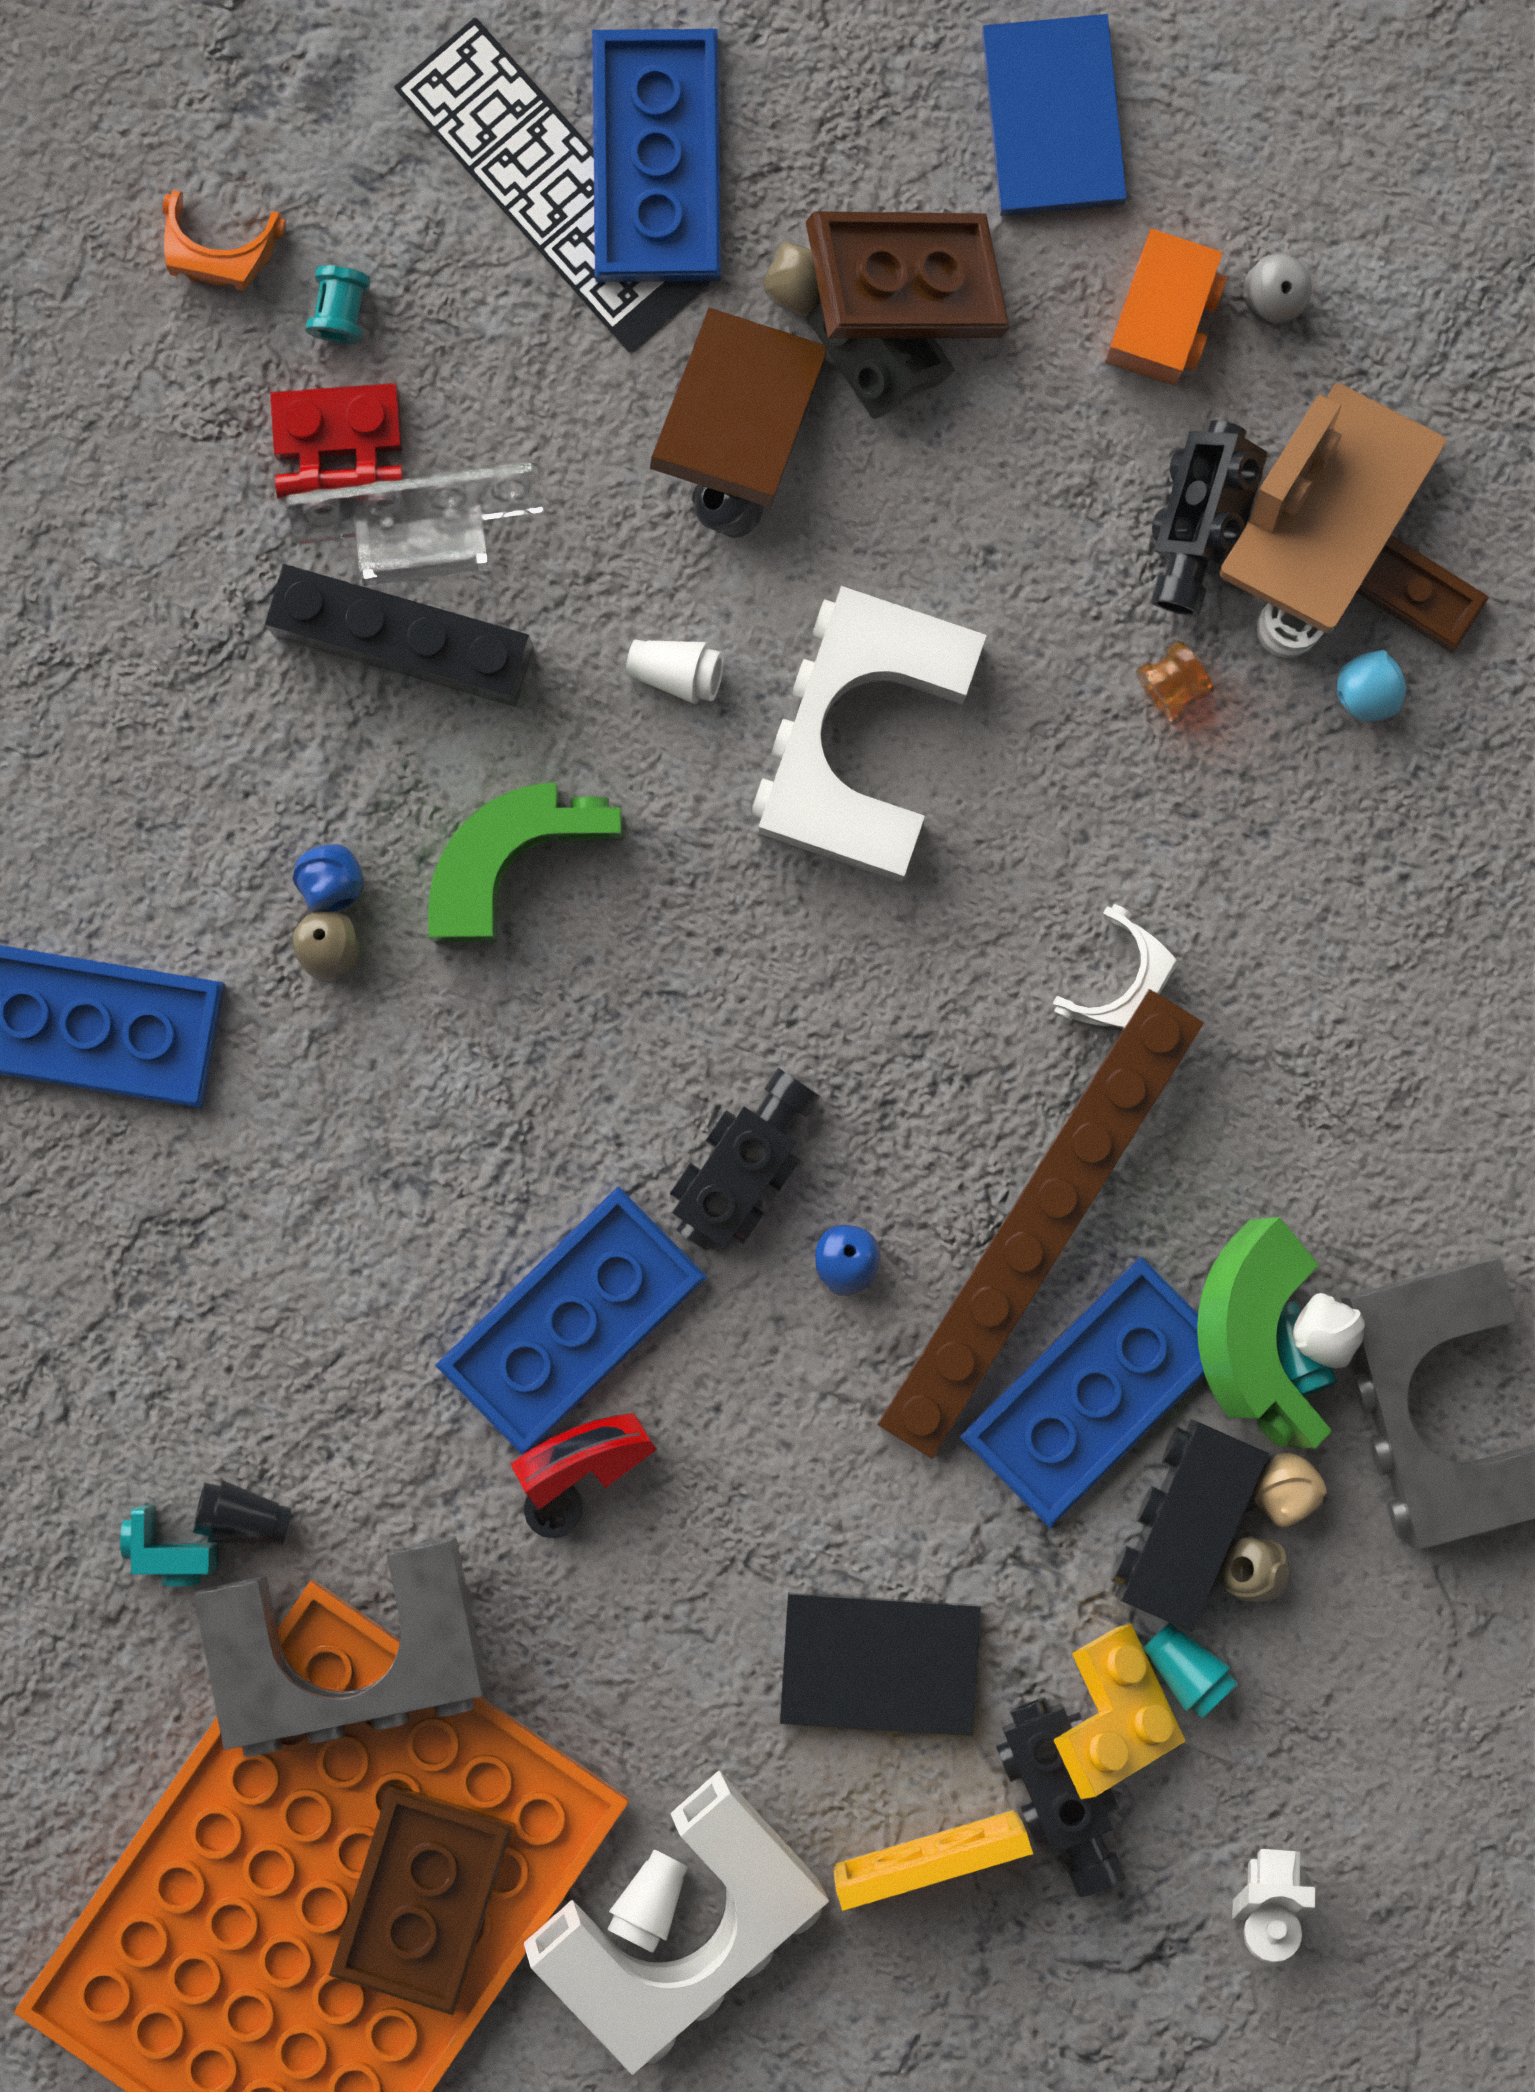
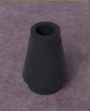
M221 1480L220 1486L204 1482L193 1533L208 1536L207 1543H273L283 1546L289 1525L291 1507L279 1505L275 1501L224 1480Z

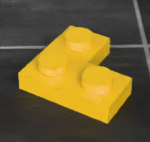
M1132 1623L1116 1627L1072 1653L1099 1713L1055 1738L1054 1742L1081 1800L1098 1796L1186 1741Z

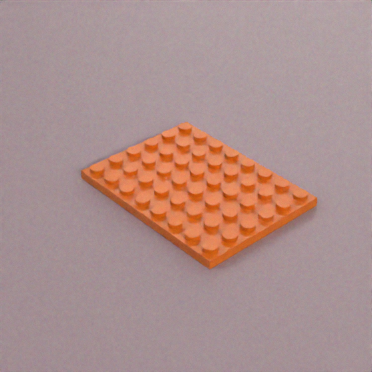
M314 1579L308 1583L277 1628L281 1648L293 1669L312 1684L335 1691L356 1690L379 1680L392 1666L400 1645L398 1637ZM483 1696L473 1698L474 1709L466 1712L436 1717L434 1707L409 1712V1723L381 1730H372L370 1720L345 1725L347 1735L319 1743L309 1744L306 1733L281 1738L282 1749L250 1757H244L242 1747L224 1750L218 1718L216 1717L13 2013L126 2092H432L525 1956L524 1942L548 1922L629 1803L630 1798ZM390 1784L514 1823L453 2015L329 1976Z

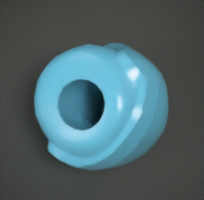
M1379 650L1359 655L1342 667L1337 680V695L1343 707L1354 718L1364 722H1375L1393 717L1401 711L1402 703L1406 697V684L1403 673L1396 661L1385 650Z

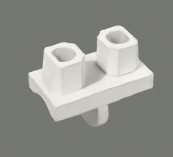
M1261 1849L1257 1853V1859H1251L1248 1862V1885L1233 1899L1232 1919L1245 1920L1248 1918L1243 1931L1245 1944L1251 1954L1260 1961L1279 1963L1293 1956L1299 1948L1302 1938L1299 1921L1315 1908V1887L1300 1886V1852Z

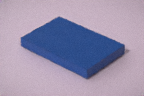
M1108 14L984 25L982 28V42L1000 216L1125 205L1127 197Z

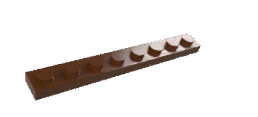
M1148 988L878 1421V1426L931 1459L934 1457L1204 1025L1203 1021Z

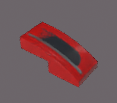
M634 1413L591 1421L567 1430L529 1450L510 1463L524 1492L540 1510L591 1471L602 1485L607 1488L654 1453L657 1448L640 1420Z

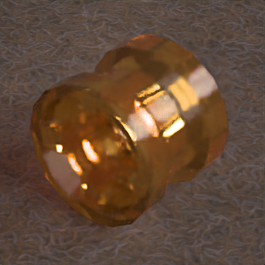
M1179 640L1167 648L1166 656L1157 663L1146 662L1136 670L1137 677L1148 697L1161 714L1171 722L1183 714L1186 703L1194 698L1203 700L1214 692L1213 684L1202 664L1192 651Z

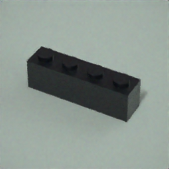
M282 564L264 624L275 638L513 707L517 706L534 648L529 634L287 564Z

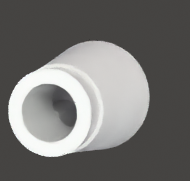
M635 639L628 653L626 675L693 704H697L700 699L713 701L717 695L722 678L724 654L721 651L712 650L709 642H645Z
M653 1850L649 1860H646L609 1912L614 1914L607 1930L654 1953L660 1938L667 1941L684 1881L683 1877L688 1866L659 1851Z

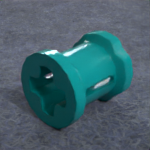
M334 265L317 267L315 279L319 283L315 313L313 318L307 320L305 331L315 338L332 343H360L363 331L357 325L363 293L370 289V277L363 272L351 268Z

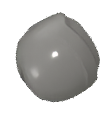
M1271 254L1263 257L1248 272L1244 281L1243 297L1246 305L1256 316L1272 323H1285L1297 318L1306 308L1311 297V279L1306 268L1293 257L1285 254Z

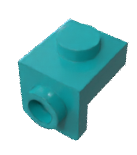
M154 1505L135 1507L131 1511V1520H123L120 1533V1550L122 1559H131V1574H162L161 1585L197 1586L201 1585V1574H210L218 1569V1543H155Z

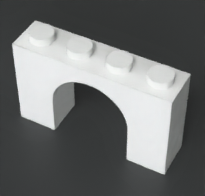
M841 586L836 603L825 599L822 603L812 636L823 639L816 661L812 662L803 659L792 691V695L802 698L795 722L784 718L782 720L771 755L780 757L782 760L774 782L762 779L751 815L761 818L759 824L760 835L902 883L925 816L865 796L842 783L829 767L823 753L821 730L824 720L835 702L848 691L860 685L878 681L903 684L963 705L987 635Z
M720 1771L714 1774L670 1813L680 1837L726 1886V1907L723 1919L714 1935L704 1946L691 1955L670 1962L656 1963L633 1958L620 1950L573 1900L524 1942L531 1969L632 2075L646 2063L653 2064L661 2060L671 2050L676 2037L695 2020L701 2021L712 2015L723 2002L727 1991L743 1977H752L763 1970L770 1962L773 1951L792 1934H801L808 1930L820 1917L822 1907L829 1902L815 1874Z

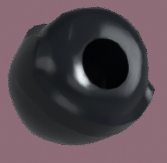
M697 485L692 493L696 516L701 524L710 530L733 538L744 537L749 534L760 522L764 510L763 505L701 485Z

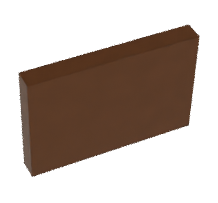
M813 211L807 219L806 227L828 338H1001L1010 329L986 213Z
M709 307L651 456L650 469L771 508L826 359L827 349L821 343Z
M390 1784L329 1976L453 2015L514 1823Z

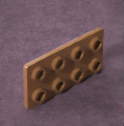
M1335 384L1327 397L1318 394L1260 487L1250 521L1224 561L1220 570V577L1325 633L1330 634L1334 632L1443 451L1446 438L1343 384Z

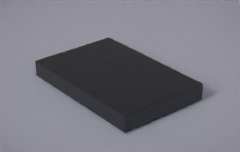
M788 1592L780 1724L973 1736L981 1606L978 1604Z

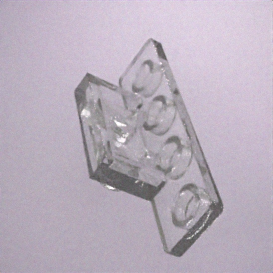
M531 462L504 464L493 468L456 473L444 472L434 476L397 481H378L373 484L338 489H318L308 493L289 495L286 497V505L295 541L298 544L356 537L363 586L489 570L484 520L542 512L545 510V499L539 465Z

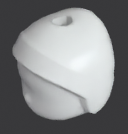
M1319 1293L1311 1298L1299 1314L1293 1328L1294 1343L1298 1350L1311 1360L1331 1368H1344L1349 1365L1363 1341L1365 1321L1358 1309H1351L1348 1305L1335 1301L1333 1297Z

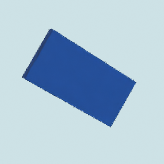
M718 29L592 30L595 282L721 281Z
M0 945V1074L203 1108L225 983Z
M617 1186L435 1366L523 1455L533 1449L707 1276Z
M1139 1256L959 1437L1051 1528L1205 1375L1198 1347V1313Z

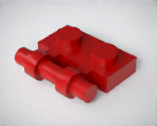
M396 383L270 392L274 455L277 460L300 458L299 473L275 474L277 499L302 498L303 504L321 503L323 502V496L359 494L360 500L380 498V492L404 490L402 465L378 467V452L403 451L399 392ZM356 454V469L322 471L321 457Z

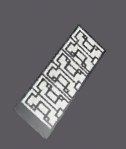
M477 18L469 21L394 86L398 94L628 352H632L711 283V281L595 282L593 148Z

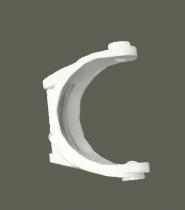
M1114 904L1112 908L1107 907L1103 916L1115 925H1119L1131 932L1137 940L1141 953V966L1134 984L1123 997L1101 1007H1082L1075 1005L1072 1001L1056 996L1052 1004L1056 1007L1054 1012L1069 1021L1075 1020L1086 1024L1124 1028L1148 988L1160 995L1171 973L1174 972L1178 964L1177 960L1156 938L1129 920L1132 914L1128 910Z

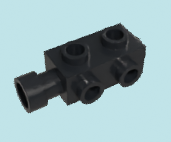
M1213 420L1210 422L1207 432L1189 431L1185 448L1178 449L1171 459L1170 474L1174 482L1167 508H1162L1156 513L1152 524V533L1156 541L1154 551L1169 559L1165 575L1157 577L1151 598V603L1161 609L1185 616H1199L1207 591L1202 586L1206 570H1221L1224 561L1246 528L1256 491L1262 479L1268 452L1246 439L1247 431L1241 426L1226 421Z
M777 1068L764 1089L769 1093L755 1113L745 1106L737 1116L728 1110L724 1112L705 1140L715 1149L702 1169L690 1163L670 1192L671 1196L679 1200V1203L672 1211L674 1215L682 1220L676 1230L706 1251L710 1249L714 1242L725 1249L732 1238L744 1244L765 1213L754 1205L768 1184L780 1191L800 1161L799 1158L790 1153L797 1141L789 1137L787 1133L800 1114L807 1117L820 1098V1095L780 1068ZM755 1138L763 1143L765 1155L760 1162L751 1164L742 1159L740 1146L746 1139ZM721 1192L727 1197L729 1208L724 1215L714 1217L706 1212L704 1199L709 1193Z
M1045 1697L1011 1710L1010 1714L1014 1723L1002 1727L1007 1742L997 1745L996 1748L1010 1782L1020 1778L1024 1780L1032 1802L1020 1807L1035 1843L1048 1839L1053 1854L1063 1850L1067 1851L1073 1866L1068 1873L1078 1897L1089 1896L1120 1883L1126 1876L1116 1852H1108L1102 1834L1114 1830L1108 1813L1119 1809L1111 1788L1096 1797L1081 1800L1059 1751L1056 1758L1050 1762L1039 1761L1034 1756L1035 1745L1040 1740H1054L1082 1723L1083 1720L1080 1713L1077 1712L1067 1716L1062 1703L1049 1708ZM1068 1800H1076L1083 1805V1815L1075 1823L1064 1822L1059 1817L1061 1805Z

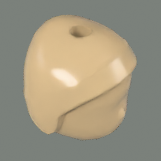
M1281 1453L1270 1460L1263 1467L1253 1490L1257 1506L1264 1511L1274 1525L1281 1528L1292 1526L1308 1517L1321 1506L1324 1496L1327 1494L1325 1482L1315 1467L1303 1457L1293 1453Z

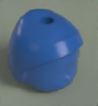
M340 844L317 846L306 851L296 861L293 873L294 885L303 895L308 909L313 912H336L350 906L359 898L365 884L362 868L357 858L348 848Z
M851 1225L833 1226L822 1235L817 1243L815 1253L816 1271L819 1279L828 1286L831 1292L839 1296H850L871 1284L878 1271L881 1257L875 1237L866 1229Z

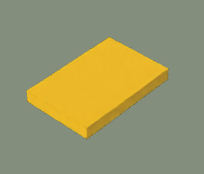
M1012 1810L835 1863L836 1866L833 1867L835 1888L841 1909L845 1911L1032 1855L1033 1852L1018 1812Z

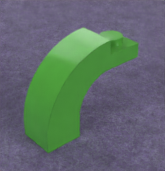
M553 782L518 788L491 800L479 808L454 833L437 863L429 894L428 937L433 942H497V899L499 887L506 871L515 859L528 849L551 841L623 840V814L621 807H609V798L584 796L571 798V808H560V790L557 783Z
M1274 1217L1250 1219L1231 1238L1215 1260L1207 1276L1198 1310L1197 1333L1200 1359L1210 1389L1229 1418L1258 1419L1257 1424L1261 1431L1272 1442L1281 1447L1316 1449L1332 1430L1287 1377L1279 1359L1276 1334L1278 1320L1288 1298L1319 1264L1282 1219Z

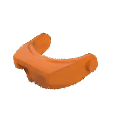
M172 190L171 195L166 194L164 198L163 214H166L164 234L166 267L169 275L177 277L179 273H182L191 282L199 280L206 284L221 287L235 285V289L244 291L267 264L277 239H283L285 235L286 219H283L281 213L272 211L264 231L252 242L233 250L208 249L192 242L179 228L183 207V192Z

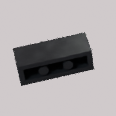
M1190 1419L1186 1431L1176 1427L1162 1458V1463L1170 1466L1161 1489L1153 1486L1149 1488L1137 1515L1136 1521L1145 1525L1135 1549L1127 1545L1123 1548L1114 1567L1111 1581L1119 1584L1115 1596L1124 1603L1193 1632L1269 1453Z

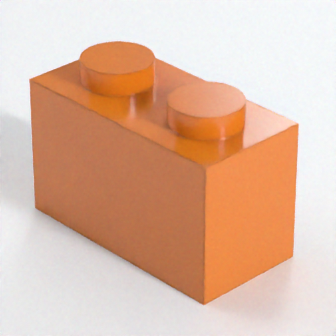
M1150 228L1105 363L1174 386L1177 385L1184 368L1195 371L1208 336L1197 331L1203 310L1216 311L1227 280L1226 275L1216 272L1223 252Z

